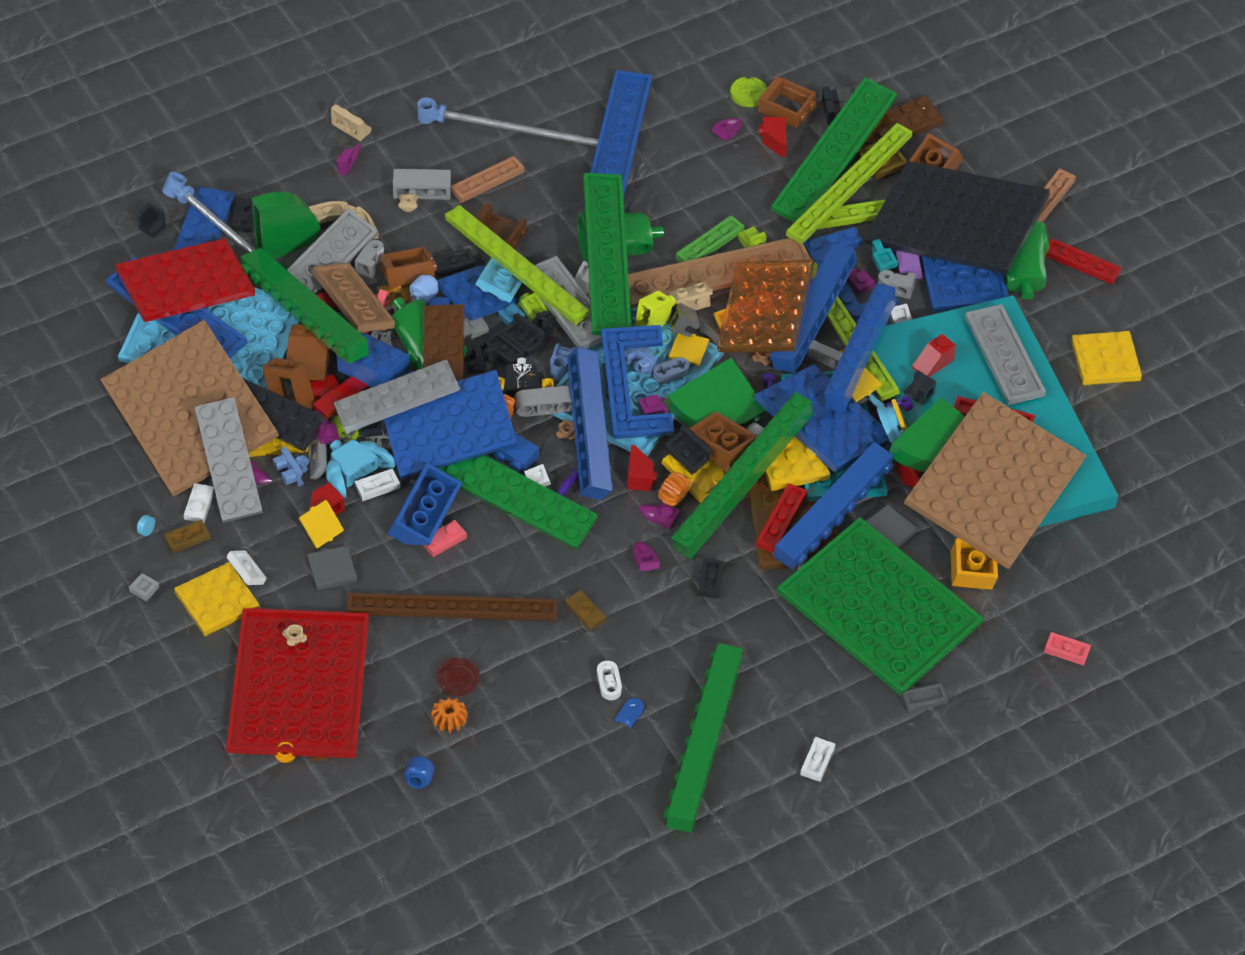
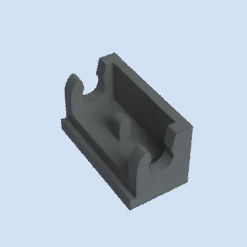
M676 303L672 307L668 321L672 332H678L690 337L691 333L685 331V328L691 326L698 329L700 326L695 310L682 303Z

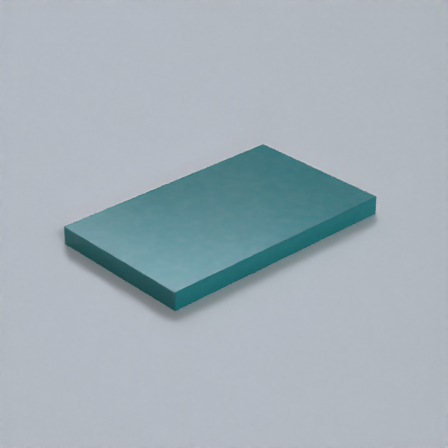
M1014 295L884 327L874 352L898 386L900 394L889 398V403L893 399L898 401L903 396H906L904 392L913 383L914 373L916 372L912 369V365L929 342L944 334L956 344L954 360L930 377L936 381L935 394L923 406L911 399L913 409L910 411H905L903 407H900L908 428L940 397L954 407L957 396L978 400L981 394L985 392L1010 409L1034 414V423L1086 455L1085 460L1039 527L1116 508L1118 494ZM1003 305L1046 390L1045 397L1011 405L1007 404L965 319L966 312Z

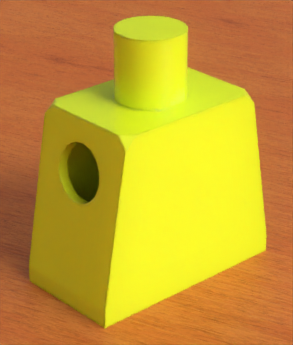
M656 291L640 299L634 327L661 325L663 327L670 319L672 307L676 304L675 298L672 295L666 296L662 292Z

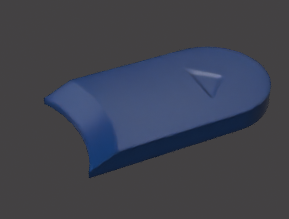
M638 698L629 699L614 721L622 722L631 729L644 710L642 700Z

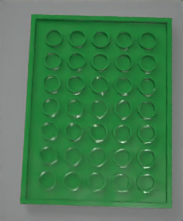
M861 517L777 587L778 594L900 696L979 627L984 620L982 616Z

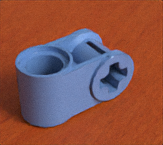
M560 343L556 344L550 359V377L552 379L561 381L568 372L567 356L575 347L571 349L561 346Z

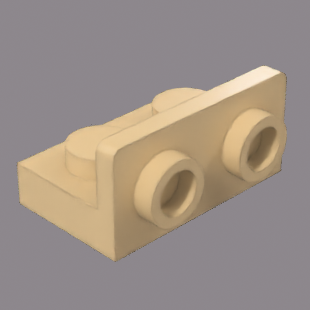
M336 104L331 108L332 125L355 139L361 141L372 131L371 127L364 124L361 118L354 116L346 109Z
M697 283L694 286L679 288L676 291L670 292V295L675 298L677 304L682 303L694 310L711 306L710 295L713 292L707 283Z

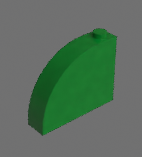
M272 192L252 198L256 249H263L273 259L309 246L320 237L321 227L317 218L306 202L299 196L288 192Z
M732 358L670 393L663 401L676 418L690 427L716 411L742 427L751 422L758 423L764 418L762 415L766 412L755 401V391Z
M940 397L892 443L889 452L893 454L894 460L904 466L926 472L965 416Z

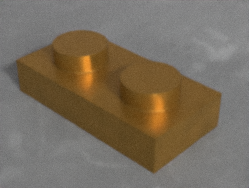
M202 519L164 534V539L172 554L211 539L210 533Z

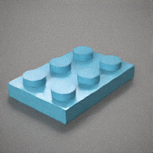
M491 258L475 285L482 291L490 292L496 295L498 299L510 303L522 282Z

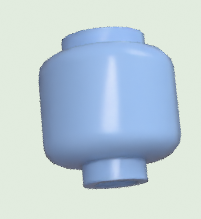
M431 275L418 276L409 287L411 298L414 301L421 299L425 304L429 303L430 299L438 293V282Z

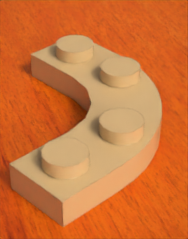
M330 201L309 206L319 224L336 221L349 208L376 228L370 215L359 206L356 208L347 205V202Z

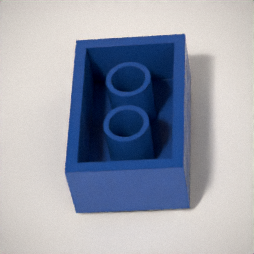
M366 333L361 334L368 339V356L348 364L337 355V368L339 372L350 377L353 376L372 388L404 376L410 369L409 354Z

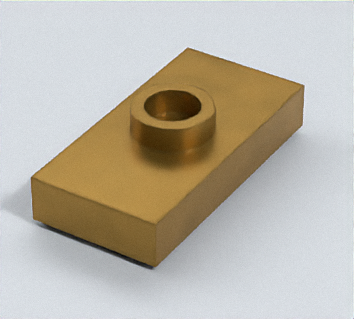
M582 590L564 600L565 606L589 631L606 622V616Z

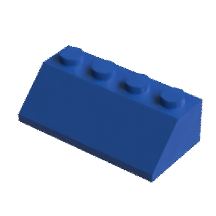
M426 463L387 534L403 544L430 545L462 482Z

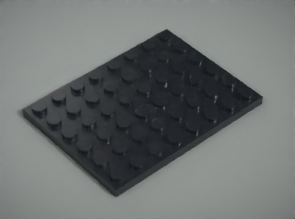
M907 161L864 237L865 244L873 245L872 241L880 239L884 248L1009 274L1050 196V190Z

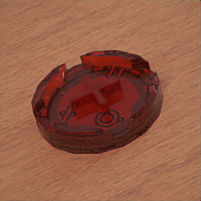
M451 658L439 667L437 675L438 685L448 695L465 696L477 688L480 681L479 669L475 663L468 659L457 660V658Z

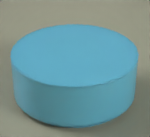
M149 515L142 516L137 524V532L143 536L150 535L155 526V519Z

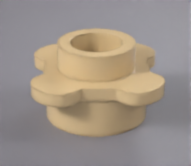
M401 194L399 196L400 203L398 206L400 209L411 212L417 208V195Z
M290 625L283 631V636L286 637L287 645L294 646L299 642L307 640V636L303 634V628L300 625Z

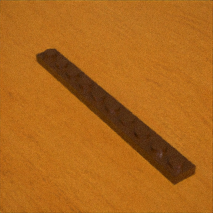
M348 593L347 612L369 613V615L557 621V599Z

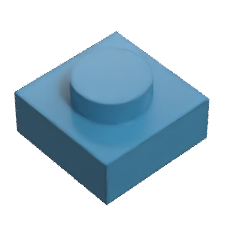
M512 303L498 311V317L509 326L513 323L514 314L519 313L525 317V313Z

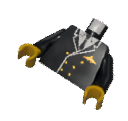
M518 358L515 364H509L507 371H503L499 375L503 395H509L514 400L515 394L521 390L554 387V379L545 378L541 372H538L537 366L527 364L525 358Z

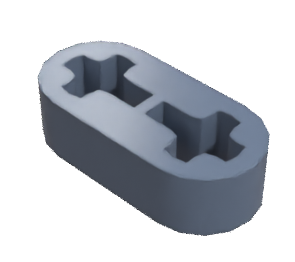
M680 357L657 364L653 370L654 380L658 383H667L687 376L689 373V361Z

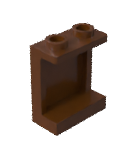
M486 203L475 217L515 250L520 240L525 238L528 233L526 219L523 218L520 223H516L494 214L493 205Z

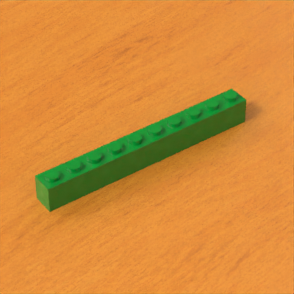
M259 248L241 256V266L252 282L257 284L264 293L271 296L275 302H278L297 321L301 322L317 339L323 341L339 358L350 364L369 355L368 339L263 249Z
M797 392L790 397L672 536L675 551L690 560L812 417L814 412L811 400Z
M718 643L716 651L712 650L710 657L712 666L711 668L707 667L705 673L707 683L702 684L700 690L702 700L696 703L695 713L697 716L696 719L692 718L690 731L692 733L691 736L687 735L684 746L687 750L686 753L682 752L679 765L682 766L681 771H676L674 783L677 784L675 788H671L669 795L671 804L670 806L666 805L664 818L667 819V828L688 833L693 831L742 662L743 648Z

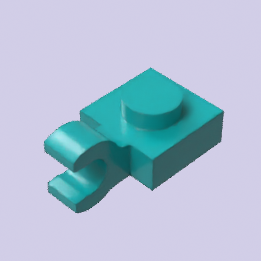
M880 239L872 241L874 245L871 247L873 252L872 259L879 272L897 267L898 261L890 248L884 249Z

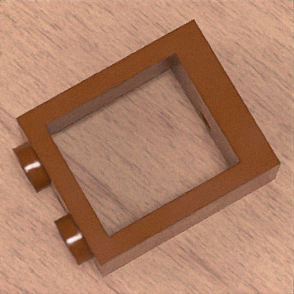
M777 76L760 96L758 112L769 117H785L786 124L798 128L801 123L806 121L809 112L814 111L817 101H815L816 93ZM779 95L803 104V106L796 113L774 102Z
M425 246L380 255L382 273L389 288L413 283L420 275H431L435 278L434 271H437L436 262L433 260L431 252L428 253Z
M274 358L263 366L268 390L306 408H313L312 404L315 400L305 363ZM283 377L291 379L295 399L287 397Z

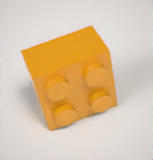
M956 538L951 548L952 586L992 590L998 578L997 562L960 538Z

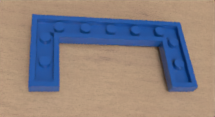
M852 227L807 240L803 244L812 262L819 266L825 259V254L830 250L832 244L854 248L861 246L863 239L857 229ZM845 282L838 297L857 324L867 303L859 304L849 285ZM895 295V298H896V304H895V306L901 305V303L899 302L898 298H897L896 295Z
M661 325L601 329L613 438L674 435L672 413L632 416L624 349L663 346Z

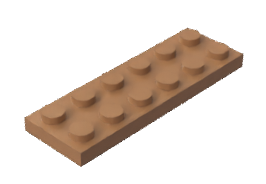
M350 263L313 267L312 274L356 330L366 333L368 331H383L394 328V319Z

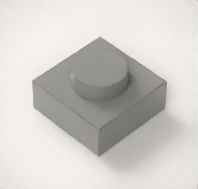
M142 573L129 586V590L134 595L147 601L159 588V583Z

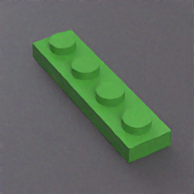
M731 215L677 252L676 259L680 262L707 257L738 236L739 232L744 231L745 226Z

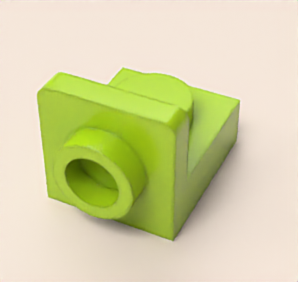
M751 227L739 232L737 238L747 248L765 244L767 234L765 232L759 233L755 227Z
M529 293L524 294L519 298L520 301L516 305L519 309L522 307L530 322L537 316V312L548 311L536 293L531 295Z

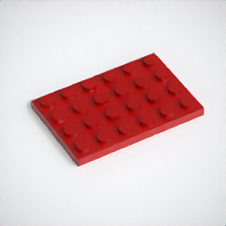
M226 238L118 263L115 268L144 323L255 296V288Z

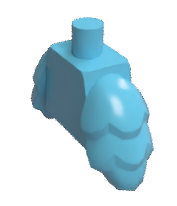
M335 440L330 445V449L333 452L331 453V460L327 464L326 478L346 498V488L353 485L355 481L369 475L378 467L382 469L394 468L396 461L388 450L374 442L362 441L358 443L356 440H351L343 445L340 440Z

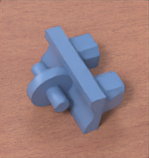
M651 347L624 349L626 364H633L635 371L640 375L643 373L653 374L657 357L652 355Z
M287 447L282 448L281 455L273 459L274 468L276 471L287 469L281 472L285 485L295 482L299 487L304 484L301 476L303 472L308 470L309 459L304 455L299 456L296 454L292 456Z

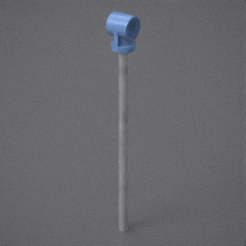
M426 97L421 98L417 104V119L424 124L432 123L434 120L444 123L445 118L592 146H597L599 140L447 111V105H436L433 99Z
M178 172L169 173L162 188L165 195L177 198L182 204L189 202L247 253L256 250L193 196L194 189L191 186H185L187 182L185 176Z

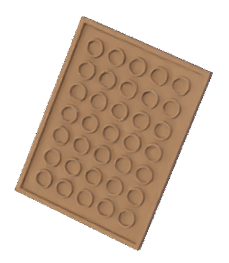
M205 320L100 379L173 497L192 487L194 483L197 484L211 476L195 411L196 406L234 397L248 453L279 436L272 422Z
M983 392L910 492L904 504L1007 569H1010L1079 469L1086 455Z

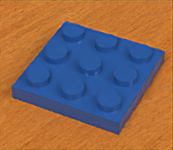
M482 265L437 280L438 289L447 298H450L454 305L464 304L465 315L471 321L496 313L512 303L516 305L518 300L514 296L510 303L502 301L496 295L484 292L476 286L478 278L485 269Z

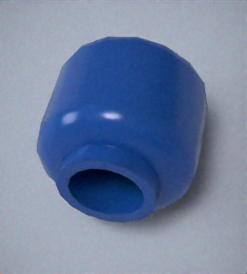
M420 756L410 759L404 772V779L407 784L413 788L427 787L435 771L433 763L429 759Z

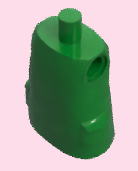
M579 212L577 219L578 242L582 259L587 262L585 212ZM624 213L627 256L651 252L653 249V238L664 237L663 226L651 227L648 215L644 213Z
M1036 221L1010 273L1004 274L1006 288L1013 292H1022V298L1025 300L1032 299L1034 291H1039L1046 286L1045 256L1050 245L1047 227L1043 222Z
M399 297L392 303L397 312L391 316L395 321L394 328L391 329L403 344L405 352L409 354L410 366L413 370L417 371L423 369L424 306L427 305L421 299L406 304ZM464 345V356H465V354H466V352H467V347Z

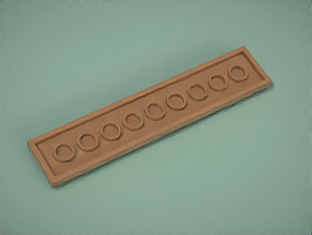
M787 238L628 274L631 309L638 308L640 299L656 291H660L668 296L670 292L676 291L679 288L691 287L697 283H707L712 291L799 272L798 270L813 264L804 244L801 245L793 239Z

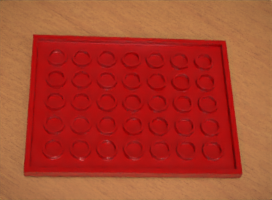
M243 608L226 752L278 755V753L286 755L292 753V756L356 758L369 613ZM290 625H300L303 628V634L307 636V640L299 642L294 646L287 645L286 637L283 636V631ZM282 742H289L293 745V747H291L289 744H282L280 747L277 746Z

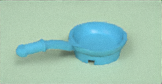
M873 391L868 398L877 407L882 425L892 444L904 432L900 426L894 406L891 405L886 408L874 396Z

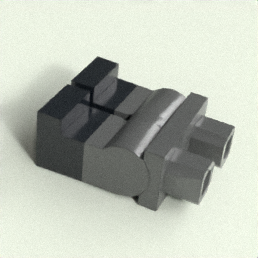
M859 85L830 90V86L822 87V104L827 126L831 125Z

